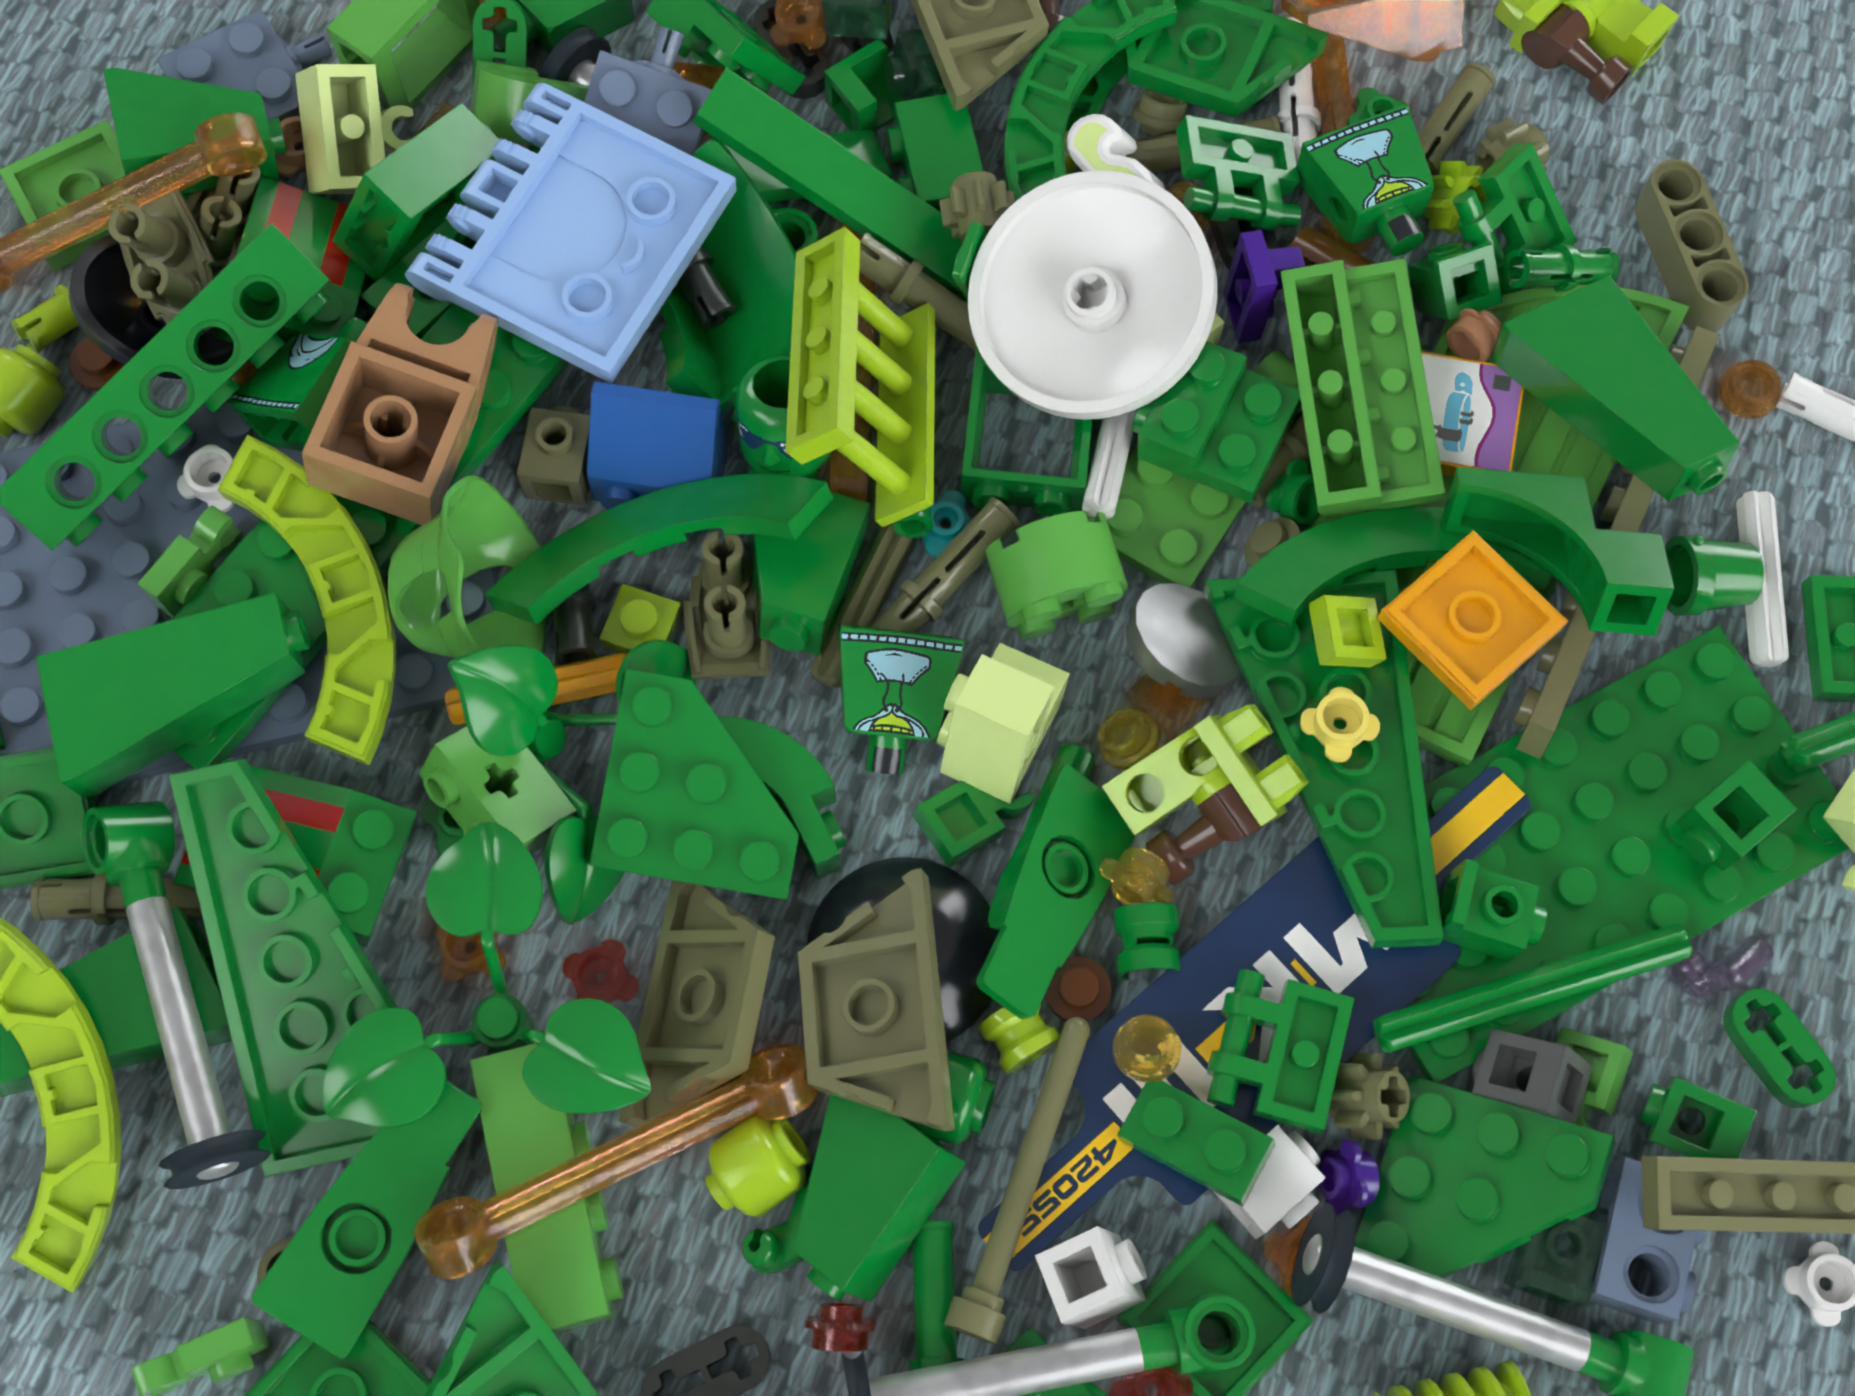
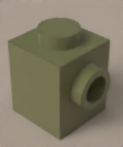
M555 406L550 410L531 408L517 471V477L526 498L586 506L590 489L587 479L590 415H586L582 411L569 406Z

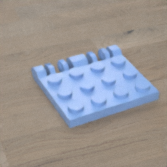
M537 83L523 103L525 110L520 109L510 125L513 126L522 139L532 142L541 150L536 154L518 144L512 143V141L500 138L490 153L497 162L490 159L483 160L460 193V198L466 206L455 203L446 216L452 228L477 242L471 250L452 239L450 240L446 236L434 233L425 247L429 254L419 253L406 271L405 276L421 292L439 301H450L478 316L483 313L498 318L499 327L612 384L737 191L736 177L546 83Z

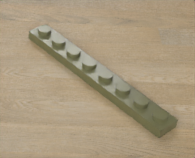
M1696 326L1686 349L1674 345L1670 353L1697 388L1720 336L1718 333ZM1622 465L1620 472L1630 475V480L1626 489L1614 485L1600 520L1611 524L1608 530L1638 532L1655 491ZM1568 592L1560 610V613L1569 623L1563 638L1554 636L1547 642L1535 669L1547 674L1542 688L1537 690L1533 687H1528L1513 721L1525 726L1516 749L1539 759L1543 755L1557 727L1596 631H1589L1586 618L1570 592Z

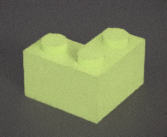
M999 643L991 658L981 654L970 676L959 673L947 695L944 710L949 711L937 738V744L945 747L940 773L958 781L962 780L1010 804L1061 706L1070 673L1002 643Z

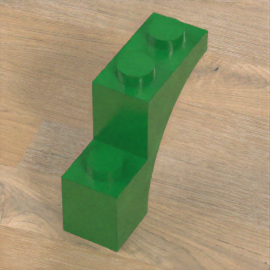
M1456 468L1443 512L1446 532L1468 535L1474 530L1481 538L1509 547L1540 564L1552 573L1573 595L1586 618L1589 631L1655 636L1674 591L1661 534L1596 529L1585 477Z

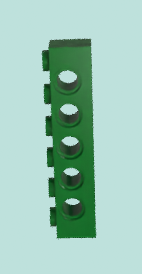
M273 223L268 225L0 486V505L50 550L53 551L66 540L75 548L79 546L103 522L95 513L101 505L112 495L121 503L124 502L149 477L140 468L158 450L165 457H170L195 432L186 424L187 421L203 406L212 413H215L240 388L232 378L249 361L260 369L285 344L277 334L294 317L305 325L331 299L323 291L331 280ZM261 282L271 285L277 291L280 298V306L277 313L272 318L263 321L251 317L243 305L245 291L251 285ZM210 327H219L225 330L233 340V354L224 364L216 365L209 363L201 356L198 350L200 335ZM163 372L175 373L186 383L188 390L187 399L177 409H170L160 405L153 395L152 387L154 380ZM116 417L128 418L139 427L141 443L135 452H120L109 443L107 428ZM68 463H80L92 472L95 479V487L90 496L76 497L66 491L61 481V475Z

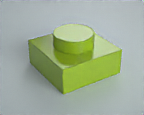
M622 584L599 638L601 645L628 654L634 647L645 641L653 639L670 641L683 610L680 602Z
M1323 595L1308 603L1319 665L1370 668L1387 660L1380 621L1377 619L1379 615L1375 598Z

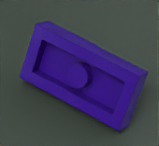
M1262 229L1240 234L1223 290L1238 344L1261 340L1267 320L1272 318L1274 314L1273 298L1277 297V290L1283 289L1280 271L1306 267L1299 246L1267 249Z

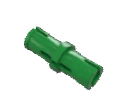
M1555 244L1547 250L1514 249L1504 259L1503 277L1505 282L1511 284L1513 289L1547 286L1554 287L1555 292H1565L1572 290L1577 285H1589L1609 275L1615 281L1620 270L1618 255L1615 252H1611L1612 249L1577 250L1571 244Z

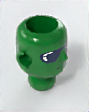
M779 354L763 358L749 367L738 382V385L732 390V396H735V410L732 414V420L736 421L737 434L743 456L758 474L802 476L817 480L820 467L826 463L833 451L803 465L785 452L790 355Z

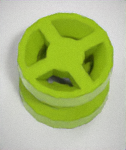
M1041 1004L1036 1015L1025 1020L1019 1019L1009 1010L1002 1007L978 1026L983 1039L994 1042L1001 1054L999 1065L1005 1075L1018 1071L1057 1046L1060 1034L1055 1027L1047 1026L1039 1015Z

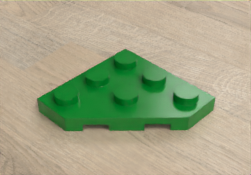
M626 669L589 866L788 900L799 833L693 681Z
M1411 1075L1408 1082L1410 1093L1409 1108L1405 1117L1399 1121L1400 1126L1398 1129H1392L1378 1170V1193L1375 1200L1365 1208L1356 1235L1355 1247L1443 1279L1474 1263L1479 1262L1481 1265L1531 1241L1530 1236L1567 1218L1569 1221H1572L1595 1210L1616 1145L1614 1136Z

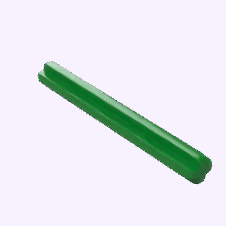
M1673 924L1381 1015L1373 1021L1374 1034L1383 1052L1390 1053L1680 962L1692 955V945L1684 927L1679 924Z

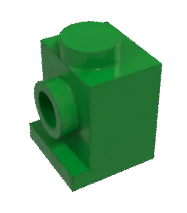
M1461 242L1439 245L1428 250V255L1420 261L1407 265L1410 282H1412L1411 288L1414 304L1419 312L1449 321L1461 317L1459 312L1463 309L1470 308L1479 311L1503 303L1494 248L1491 243H1484L1469 249H1465L1464 243Z
M1747 760L1680 817L1676 823L1684 831L1681 835V843L1689 855L1704 865H1710L1714 862L1724 871L1747 854L1797 808L1750 760Z
M1466 858L1445 877L1439 903L1443 941L1506 961L1511 960L1525 951L1527 944L1535 946L1544 931L1547 910L1545 907L1536 905L1539 886L1480 868L1479 862ZM1492 903L1506 908L1504 917L1495 913Z
M1669 1076L1665 1087L1655 1083L1651 1085L1641 1107L1638 1120L1649 1125L1645 1136L1646 1139L1687 1157L1739 1158L1757 1111L1680 1078ZM1688 1107L1696 1108L1701 1113L1703 1120L1701 1128L1692 1134L1683 1132L1677 1121L1679 1113Z

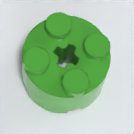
M1073 511L1046 517L1015 529L1019 541L1003 549L1000 538L987 547L985 555L1006 623L1009 627L1017 629L1020 640H1030L1048 635L1056 630L1055 620L1073 615L1078 616L1080 624H1089L1106 619L1115 614L1113 602L1121 599L1128 590V584L1106 516L1102 512H1097L1094 522L1088 521L1085 511Z

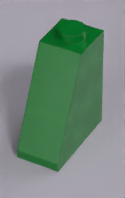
M121 68L103 69L121 161L133 201L161 197L175 189H179L182 194L216 189L220 162L229 155H243L239 168L240 174L244 175L246 163L250 158L259 167L260 178L258 182H260L261 176L272 180H279L275 155L286 153L279 117H266L260 93Z
M751 467L749 474H758ZM831 492L833 496L831 502L795 541L777 536L748 534L759 638L772 641L776 646L787 651H804L820 656L866 538L870 503Z
M830 1095L793 1246V1251L812 1266V1269L807 1274V1278L836 1300L841 1301L844 1295L848 1293L871 1302L959 1175L966 1162L935 1138L927 1135L922 1130L916 1129L901 1117Z

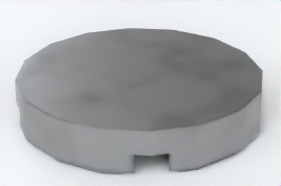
M1159 583L1145 590L1132 605L1129 611L1130 620L1125 625L1126 640L1135 660L1153 680L1163 686L1171 682L1175 686L1183 688L1179 694L1194 699L1213 698L1228 689L1239 677L1241 669L1204 593L1179 583Z

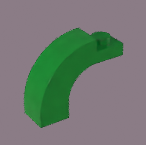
M717 716L799 833V843L817 879L819 880L841 869L840 853L838 850L847 846L844 835L830 810L821 815L818 811L836 802L835 785L820 762L803 745L776 728L744 718Z

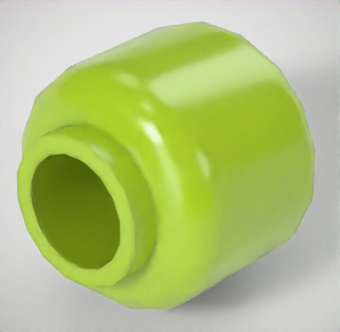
M19 343L14 350L0 347V435L7 439L13 430L31 436L38 434L65 396L64 386L58 380L62 371L38 353Z
M755 1113L718 1138L709 1147L708 1159L712 1172L705 1176L706 1185L713 1198L723 1209L729 1211L735 1206L745 1215L759 1218L797 1193L804 1186L807 1179L805 1165L811 1161V1155L798 1131L785 1117L779 1116L774 1120L763 1113Z

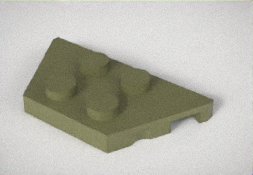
M910 0L954 111L967 106L1036 49L1040 42L1047 37L1049 24L1039 0Z
M920 868L911 870L901 877L905 884L872 907L866 902L848 915L837 930L831 933H823L798 951L807 1083L817 1091L946 1132L955 1130L929 877Z
M675 880L671 882L637 1035L643 1063L650 1079L652 1090L646 1098L621 1108L618 1122L633 1127L646 1128L744 1073L749 1068L775 936L704 885Z

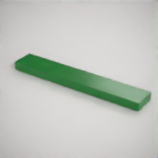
M727 67L725 68L692 123L861 236L868 232L874 239L910 264H912L914 259L924 265L923 273L968 303L952 277L956 255L962 243L960 238H952L951 228H943L940 211Z

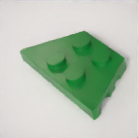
M1173 0L1178 10L1176 24L1154 31L1124 48L1127 83L1236 118L1321 56L1325 51L1329 32L1231 0Z
M499 1260L490 1267L424 1396L600 1395Z

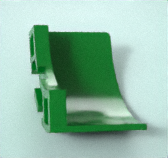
M710 138L690 155L736 177L737 191L700 248L707 249L713 259L711 269L730 300L736 305L737 311L733 316H728L726 312H723L728 319L727 321L714 328L704 329L680 286L673 288L660 309L667 327L659 332V336L663 344L667 364L665 383L678 394L718 399L721 414L724 415L734 407L735 396H732V390L738 385V382L750 366L766 357L779 354L790 355L796 252L770 206L742 166L721 141L716 138Z

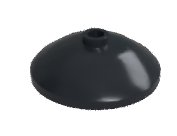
M111 234L91 244L79 256L73 268L69 285V300L74 317L87 337L96 346L115 360L126 365L167 324L163 319L156 320L146 300H139L132 290L130 275L124 261L120 243L113 239ZM215 329L199 337L198 350L201 356L209 363L221 365L231 358L234 344L215 338ZM163 372L158 375L163 378L182 379L172 372Z
M897 857L883 859L862 866L840 880L824 897L812 919L806 946L823 933H831L837 930L848 915L866 902L872 907L905 884L901 877L911 870L921 868L929 877L946 1043L955 1039L981 1017L992 1000L990 996L978 988L976 982L1000 931L993 930L989 926L990 906L979 890L958 872L933 861L920 858Z

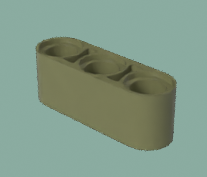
M1680 159L1666 160L1657 165L1638 195L1634 206L1635 215L1671 300L1690 306L1683 319V324L1691 330H1695L1696 326L1715 332L1726 324L1746 297L1749 288L1748 279L1699 170L1687 161Z

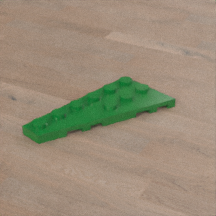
M1396 570L1378 571L1376 573L1375 571L1357 572L1344 578L1343 585L1325 595L1375 598L1379 615L1381 610L1399 595ZM1241 578L1205 580L1203 591L1257 706L1273 731L1271 735L1281 757L1289 754L1309 782L1299 792V795L1371 948L1439 945L1444 937L1406 646L1380 622L1387 660L1370 668L1319 665L1309 607L1290 625L1234 599L1237 582ZM1336 687H1346L1352 690L1355 695L1365 702L1369 714L1375 715L1380 722V731L1374 740H1363L1352 749L1351 757L1344 762L1329 760L1325 756V747L1314 735L1305 734L1300 727V718L1304 710L1308 708L1316 709L1320 701L1329 694L1330 690ZM1343 720L1334 721V726L1337 729H1344L1346 727Z
M246 759L169 775L253 1130H262L266 1133L263 1139L258 1141L259 1149L271 1152L268 1159L261 1163L264 1177L354 1158L380 1128L352 1121L331 1119L327 1116L323 1108L325 1071L336 1045L355 1022L373 1011L384 1008H396L398 1006Z

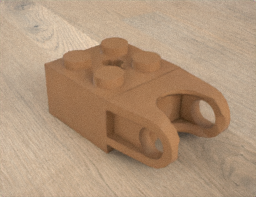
M396 283L386 294L357 341H351L302 451V458L308 485L423 525L438 514L443 497L448 491L477 421L494 353L498 318L483 313L478 320L469 326L466 333L460 339L442 345L427 343L416 337L410 330L409 321L415 298L412 296L414 288L402 283ZM391 434H398V435H400V436H397V437H390Z

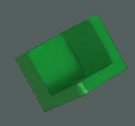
M876 39L824 71L826 103L849 131L872 129L873 132H876L895 120V102L911 100L888 73V47L881 39Z

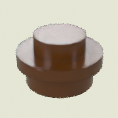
M88 337L82 339L73 348L68 363L70 373L77 383L91 391H99L125 366L103 352Z
M1070 957L1066 959L1061 968L1056 969L1045 993V998L1051 1011L1063 1021H1067L1072 1017H1081L1089 1023L1101 1016L1106 1010L1111 999V982L1106 971L1097 962L1085 957Z

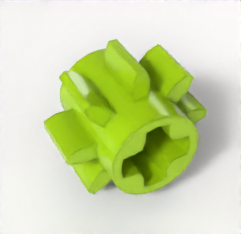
M1441 161L1440 175H1432L1434 189L1424 215L1427 219H1430L1428 225L1430 230H1445L1450 235H1461L1456 225L1460 217L1452 201L1456 195L1469 189L1475 190L1481 204L1487 199L1478 180L1483 172L1482 166H1467L1465 161Z

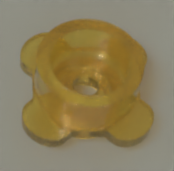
M1128 848L1122 853L1118 861L1106 858L1099 867L1101 875L1111 881L1113 895L1125 905L1148 902L1170 904L1173 900V892L1165 886L1170 877L1167 865L1160 857L1146 849Z

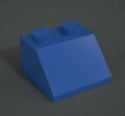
M594 381L591 392L587 479L594 500L600 501L603 507L610 509L654 491L683 483L723 476L728 449L718 399Z

